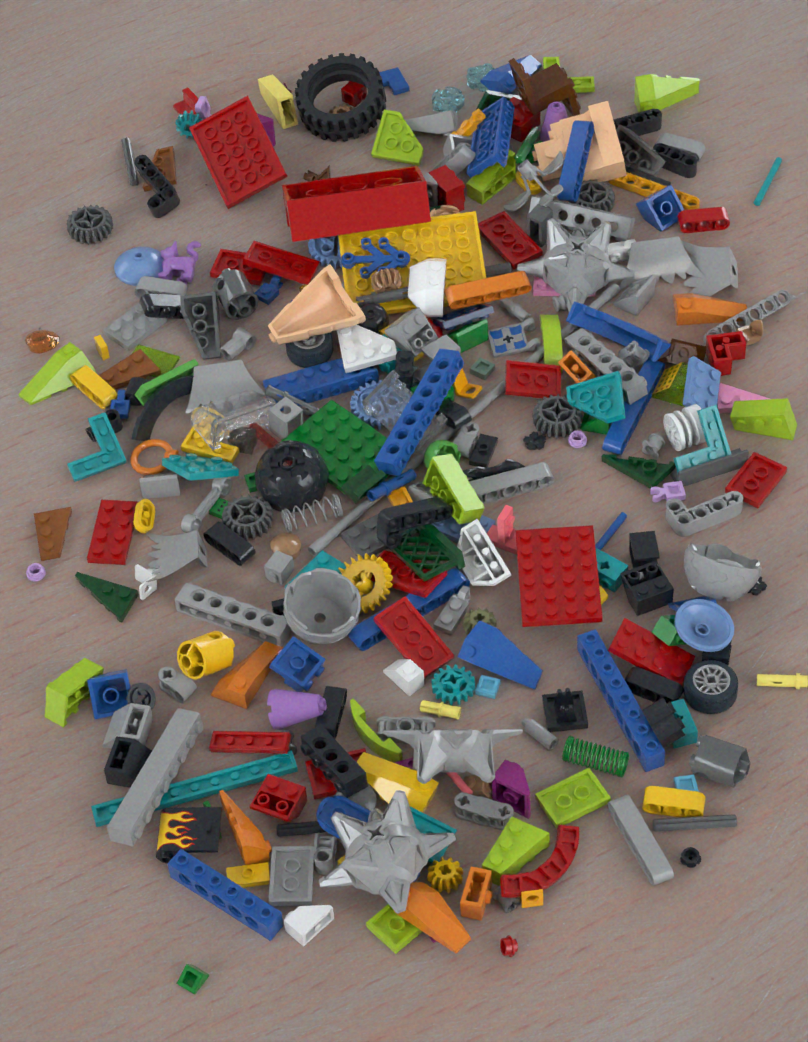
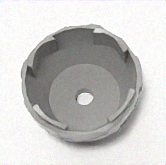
M690 543L684 552L685 574L694 590L697 589L698 593L718 600L726 597V601H735L745 595L756 584L763 569L760 566V560H752L746 556L734 553L727 546L717 543L708 545Z
M316 568L315 570L300 574L291 583H288L284 592L283 613L288 626L299 638L313 644H330L347 636L357 624L361 610V597L358 588L337 571ZM322 617L325 621L317 623L314 618Z

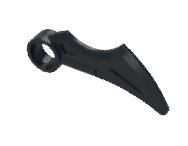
M506 459L494 467L485 468L477 466L473 469L463 470V473L467 478H472L468 481H473L526 466L514 460Z

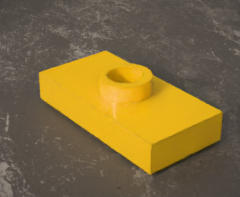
M268 862L226 868L227 878L243 888L270 884Z

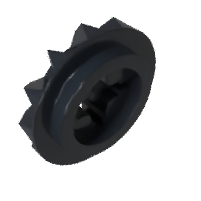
M146 683L133 684L127 690L128 695L125 699L128 704L147 705L151 707L152 711L156 702L154 690ZM138 695H145L141 702L136 703L139 698Z

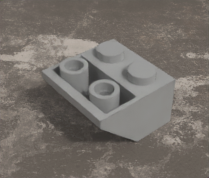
M420 308L406 312L384 330L389 339L394 340L397 348L402 351H412L414 357L422 352L424 346L438 338Z
M130 703L115 711L105 736L103 747L112 749L116 736L135 739L145 745L153 723L151 707Z

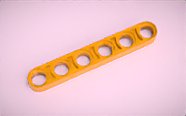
M626 172L627 176L608 180L611 185L644 197L667 187ZM628 181H633V182H635V183H633V184H628V183H626V182H628ZM674 189L678 198H680L684 210L700 208L699 198ZM689 203H695L696 205H695V206H689L688 204H689Z

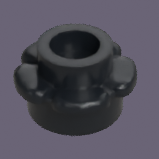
M688 847L681 853L680 862L688 868H694L697 864H700L701 856H699L697 849Z

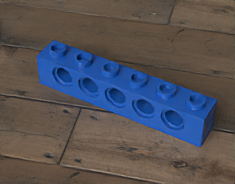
M180 849L168 862V869L172 879L269 941L284 926L281 911L186 851Z

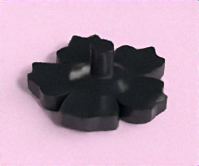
M533 431L532 434H529V437L525 436L523 441L529 450H536V448L541 450L544 448L547 439L546 436H538V432Z
M759 577L756 584L747 593L752 591V595H758L761 591L766 590L767 584L762 581V577Z

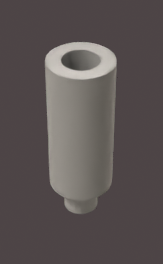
M524 718L521 724L525 727V732L545 748L552 750L556 747L559 739L534 719L530 721Z

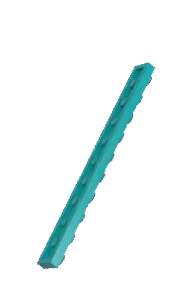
M289 751L287 754L274 755L169 784L168 791L164 793L159 807L155 808L154 811L219 794L221 790L226 792L262 782L267 774L280 777L298 772L293 752ZM124 797L91 806L96 827L110 823Z

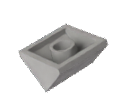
M652 274L631 282L613 305L637 316L655 295L656 276Z
M175 472L144 475L139 478L143 499L180 496L179 475Z

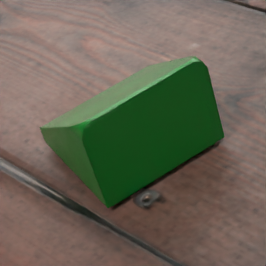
M186 964L176 984L196 994L208 979L209 974L192 964Z

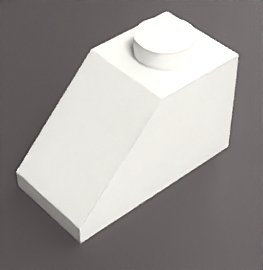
M398 659L383 670V673L408 696H411L425 686L424 671L411 659Z
M330 905L299 906L286 915L284 919L285 931L304 947L334 920L333 907Z

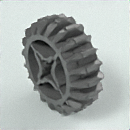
M590 179L589 181L584 180L582 182L578 200L576 202H568L611 212L614 206L615 195L609 184H604V181L598 182L597 179L595 181Z
M90 205L89 207L77 208V211H72V214L68 215L69 218L66 223L67 231L71 238L82 244L85 242L88 244L91 242L96 244L97 241L102 242L103 238H108V234H111L113 229L111 214L104 207L99 208L98 205L95 207Z
M550 394L549 398L543 397L542 401L538 400L537 405L533 409L532 419L537 431H541L542 435L548 434L549 438L555 436L557 439L558 436L565 438L566 434L570 436L573 431H577L581 425L583 414L581 410L568 403L566 394L563 397H560L559 394L553 397Z
M248 494L247 497L241 495L239 499L234 498L233 502H228L222 513V523L242 538H245L246 541L248 538L255 540L256 536L262 538L263 533H268V529L271 528L274 520L273 510L268 501H265L263 497L258 499L257 495L251 497Z

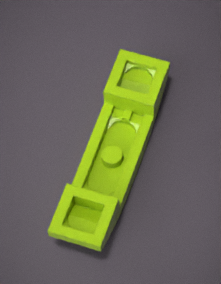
M540 314L544 350L543 362L544 364L560 366L558 362L563 358L559 316Z
M354 698L351 699L352 721L361 740L374 753L394 763L403 760L402 750L391 738L383 742L366 724L365 710Z

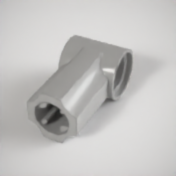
M238 328L234 332L232 339L220 348V353L229 361L244 349H252L256 343V337L245 329Z

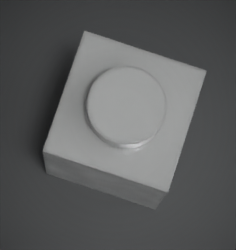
M276 550L264 566L266 578L273 583L276 582L283 585L294 570L293 557Z

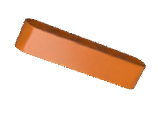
M517 271L453 285L445 289L444 295L451 309H459L528 293L532 286L526 272Z

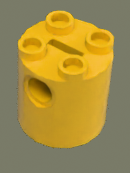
M216 630L184 641L180 644L177 651L179 667L188 678L194 680L232 666L235 644L231 638Z

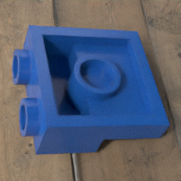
M293 636L271 662L269 668L285 678L284 683L296 692H302L303 690L307 692L314 683L312 679L315 676L319 678L325 670L323 665L326 659Z

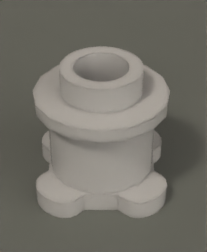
M651 433L648 441L643 440L642 452L651 455L653 458H658V451L666 444L663 436L658 433Z

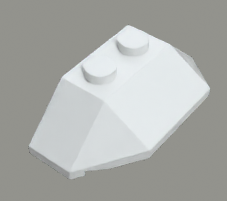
M428 258L410 267L408 298L417 308L421 309L425 317H443L447 259Z
M478 519L461 528L457 547L463 553L466 567L462 569L472 586H495L511 576L510 570Z

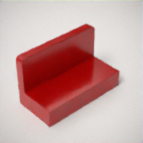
M187 87L182 90L184 100L174 104L173 108L178 114H183L185 110L190 113L193 110L195 115L197 114L195 112V104L199 98Z

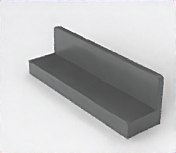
M738 448L732 450L731 455L679 472H677V469H674L670 475L674 482L682 481L683 487L740 469L748 460L749 452L748 450L741 451Z

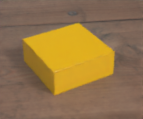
M101 335L95 336L94 341L99 355L103 361L109 359L108 346Z

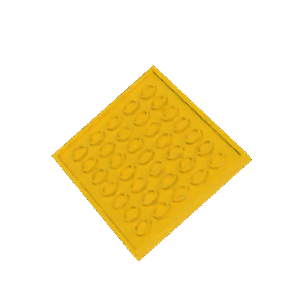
M476 211L431 217V222L338 235L341 257L347 252L352 253L354 256L372 255L369 251L362 249L361 240L363 238H369L371 244L384 255L390 254L385 249L379 248L378 241L382 237L387 238L389 244L397 251H406L410 256V262L406 267L395 268L401 276L400 288L409 286L410 267L428 258L447 259L445 289L453 285L486 278ZM389 262V263H384V264L381 265V266H385V267H386V266L389 265L391 262ZM356 263L350 269L342 266L345 291L353 303L364 302V300L356 301V296L370 295L371 292H374L371 276L368 279H363L360 276V269L368 267L372 263ZM444 295L443 307H448L449 305ZM409 298L378 303L386 310L387 314L408 312L417 308Z

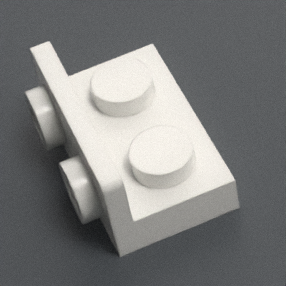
M635 239L609 243V260L614 263L629 260L631 243L636 242Z

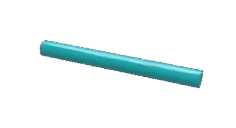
M777 157L754 200L756 206L761 204L782 163V158Z

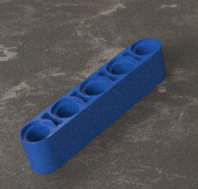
M575 120L573 122L559 185L563 186V191L557 196L560 201L576 202L578 200L594 133L592 121Z

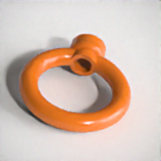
M150 439L135 447L130 456V463L132 468L140 474H159L167 468L162 466V463L152 468L142 467L138 463L139 454L146 448L153 446L161 447L166 451L164 458H169L170 455H179V451L173 450L172 446L164 440Z

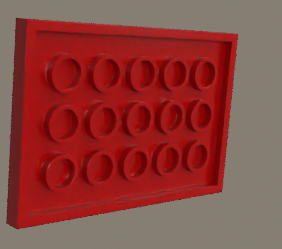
M248 95L189 127L228 209L288 177Z
M593 525L515 530L522 627L603 622Z

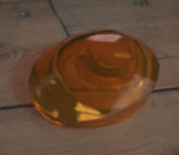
M38 330L29 333L26 336L25 342L31 352L40 354L54 349L59 344L60 338L52 331Z

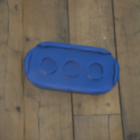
M334 796L327 797L321 801L316 817L319 825L326 832L340 839L331 820L335 812L368 822L370 811L348 798Z

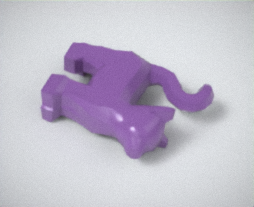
M174 241L172 246L161 250V256L164 258L162 262L163 272L158 273V278L172 280L173 276H180L177 278V281L183 282L186 285L188 282L192 283L195 264L198 260V253L193 249L201 247V244L197 241L188 244L186 251L192 257H179L176 241Z

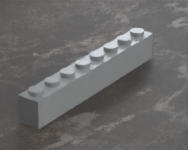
M177 708L107 826L111 841L134 846L137 839L141 838L143 829L150 822L155 808L159 807L162 796L168 791L172 779L177 776L178 769L185 762L187 753L190 748H193L198 734H201L204 724L201 721L200 713Z

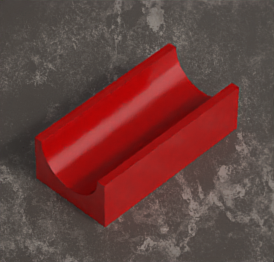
M418 166L282 185L287 226L291 230L292 242L431 222L427 183Z

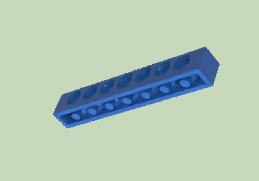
M440 348L374 460L378 469L382 470L385 474L400 476L406 467L408 460L414 453L427 427L431 424L434 415L439 410L442 401L447 396L449 389L463 368L464 361L459 351Z
M597 630L577 635V650L644 771L648 772L664 766L665 750L609 651H607Z

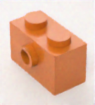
M470 867L460 901L462 917L482 921L486 904H490L493 892L490 891L492 886L491 870Z

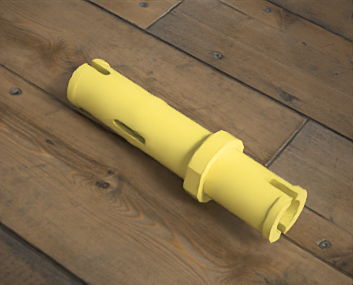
M796 673V675L757 674V686L808 688V675H800V673Z

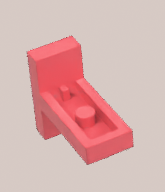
M505 505L497 518V526L492 525L487 534L495 547L517 555L515 528H513L515 520L513 507Z

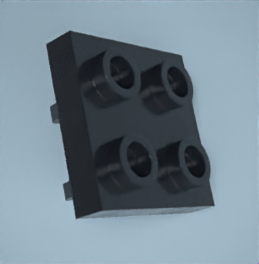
M566 688L565 692L558 689L557 693L542 695L546 726L549 732L588 728L582 690L570 692V689Z

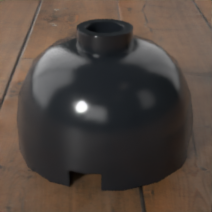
M367 303L360 306L366 321L357 325L377 334H380L379 331L389 325L388 314L379 304Z

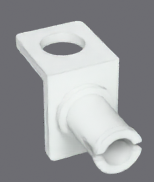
M139 564L135 566V579L142 583L140 585L141 600H144L157 590V580L146 581L157 576L159 573H152L160 567L145 569Z

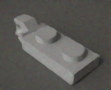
M463 585L458 594L454 593L433 624L434 629L449 635L454 633L469 609V597L471 595L469 587Z

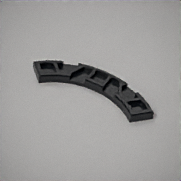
M193 375L181 376L180 378L170 380L149 397L143 406L144 409L140 417L138 416L132 440H150L153 427L163 410L177 398L191 394Z

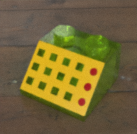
M682 362L665 369L652 393V398L685 407L683 405L688 364Z

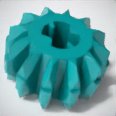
M185 110L183 114L178 115V119L175 122L176 130L180 132V136L186 135V139L191 136L194 139L189 127L203 119L199 118V113L194 115L193 110L190 113Z

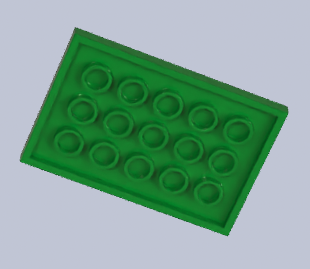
M331 399L279 443L288 440L302 441L314 447L328 467V482L347 495L341 489L342 485L367 465H370L376 473L379 471L374 460L387 437Z

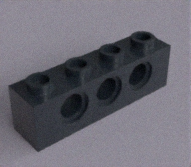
M322 725L301 735L302 745L300 748L302 753L310 757L313 765L321 769L324 777L327 780H331L339 793L342 792L348 798L368 787L366 772Z

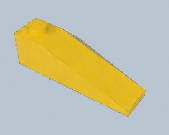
M365 752L362 753L357 761L366 772L367 783L388 804L395 791L401 790L406 793L409 806L424 813L436 793L439 782L431 778L429 782L422 784L417 779L416 770Z

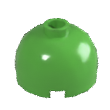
M448 440L432 442L424 453L423 460L427 470L434 456L453 454L456 461L460 463L461 452L457 449L458 445Z

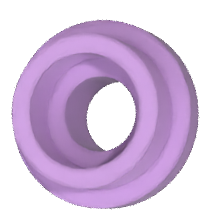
M573 431L568 437V443L574 448H581L586 445L587 437L582 431Z
M33 563L28 566L26 575L31 581H40L45 577L46 571L41 564Z

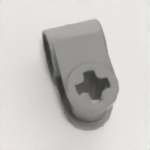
M632 341L628 346L619 350L617 357L621 358L628 367L634 369L648 359L650 352L647 349L641 348L638 342Z
M475 422L465 424L453 441L454 444L458 445L457 449L461 452V456L467 458L471 457L479 438V426Z
M163 667L158 673L160 689L180 703H184L197 689V685L191 678L184 676L172 667Z
M315 833L313 854L315 870L319 874L326 875L334 868L337 837L320 836L319 833Z

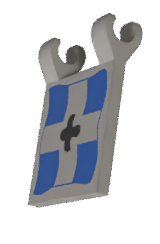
M528 318L522 323L488 330V338L494 358L529 350L537 351L541 348L539 338L532 339L527 343L524 330L534 331L536 329L534 319Z

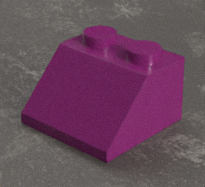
M505 759L495 772V779L492 781V798L494 801L511 805L514 812L529 819L531 816L530 790L524 769L519 764Z

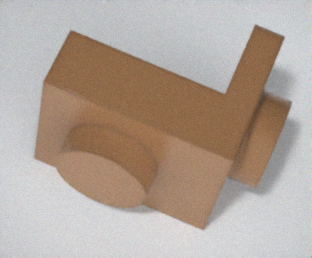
M477 775L464 777L463 781L473 791L472 795H482L485 798L493 799L492 782L486 783Z

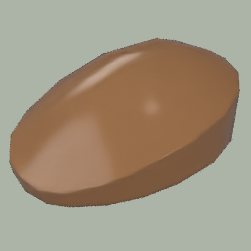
M293 533L278 534L270 542L273 554L278 550L292 556L294 560L301 552L300 539Z

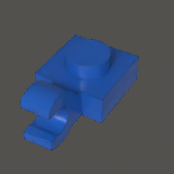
M274 275L270 284L264 283L255 292L258 300L269 305L279 295V289L283 286V283L279 282L282 277Z
M118 390L117 400L111 401L110 409L117 410L121 419L129 418L131 404L130 400L125 398L126 390Z

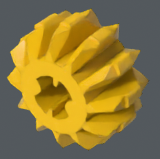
M441 857L440 862L434 860L433 866L428 868L427 880L431 883V887L433 889L438 888L439 893L446 890L449 894L450 889L457 891L458 885L463 882L462 876L464 875L458 861L453 862L451 857L448 860H444Z

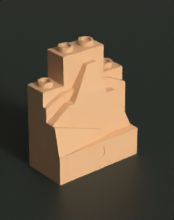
M608 101L588 106L589 110L584 114L561 119L559 122L550 124L551 131H548L550 140L534 144L535 151H532L534 161L539 163V166H536V168L543 171L555 159L559 151L562 152L565 159L573 122L575 120L592 121L594 133L583 181H589L590 179L595 181L597 179L598 182L627 176L624 158ZM563 164L554 173L542 177L543 181L561 177Z

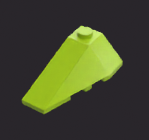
M657 74L636 76L634 103L638 113L650 109L662 110L698 94L700 80L699 78L690 77L671 78L669 75L658 77Z
M69 342L48 360L18 395L28 404L33 405L50 398L53 393L67 391L68 387L74 385L70 375L84 365H87L96 374L97 372L82 350Z

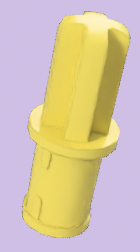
M423 700L420 704V711L438 715V718L444 716L459 720L461 707L446 705L442 701L441 703Z

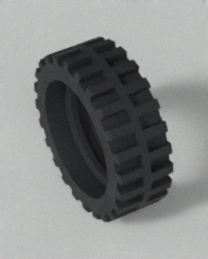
M339 53V56L333 57V54L328 55V58L324 60L320 58L315 65L311 63L308 66L309 70L301 73L302 79L297 80L298 88H295V100L300 118L308 131L311 129L314 136L319 134L323 140L331 138L332 142H337V139H343V142H345L350 137L357 139L359 134H367L370 127L375 128L377 126V119L381 120L382 111L386 110L385 102L387 100L382 77L371 61L366 63L365 58L362 56L356 58L355 54L350 53L349 56H345L344 53ZM352 81L362 84L368 89V95L365 100L348 112L339 114L325 113L315 108L313 104L316 96L324 88L337 82Z

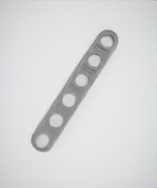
M779 290L710 329L703 336L704 343L706 344L707 335L724 333L722 330L723 326H727L730 332H736L738 328H741L736 322L737 318H741L744 321V326H747L754 320H762L790 303L791 296L789 292ZM779 294L785 297V303H781L778 300ZM765 302H768V303L771 304V306H772L771 311H768V310L765 309V307H764V303H765ZM751 310L757 312V319L752 318L750 315Z

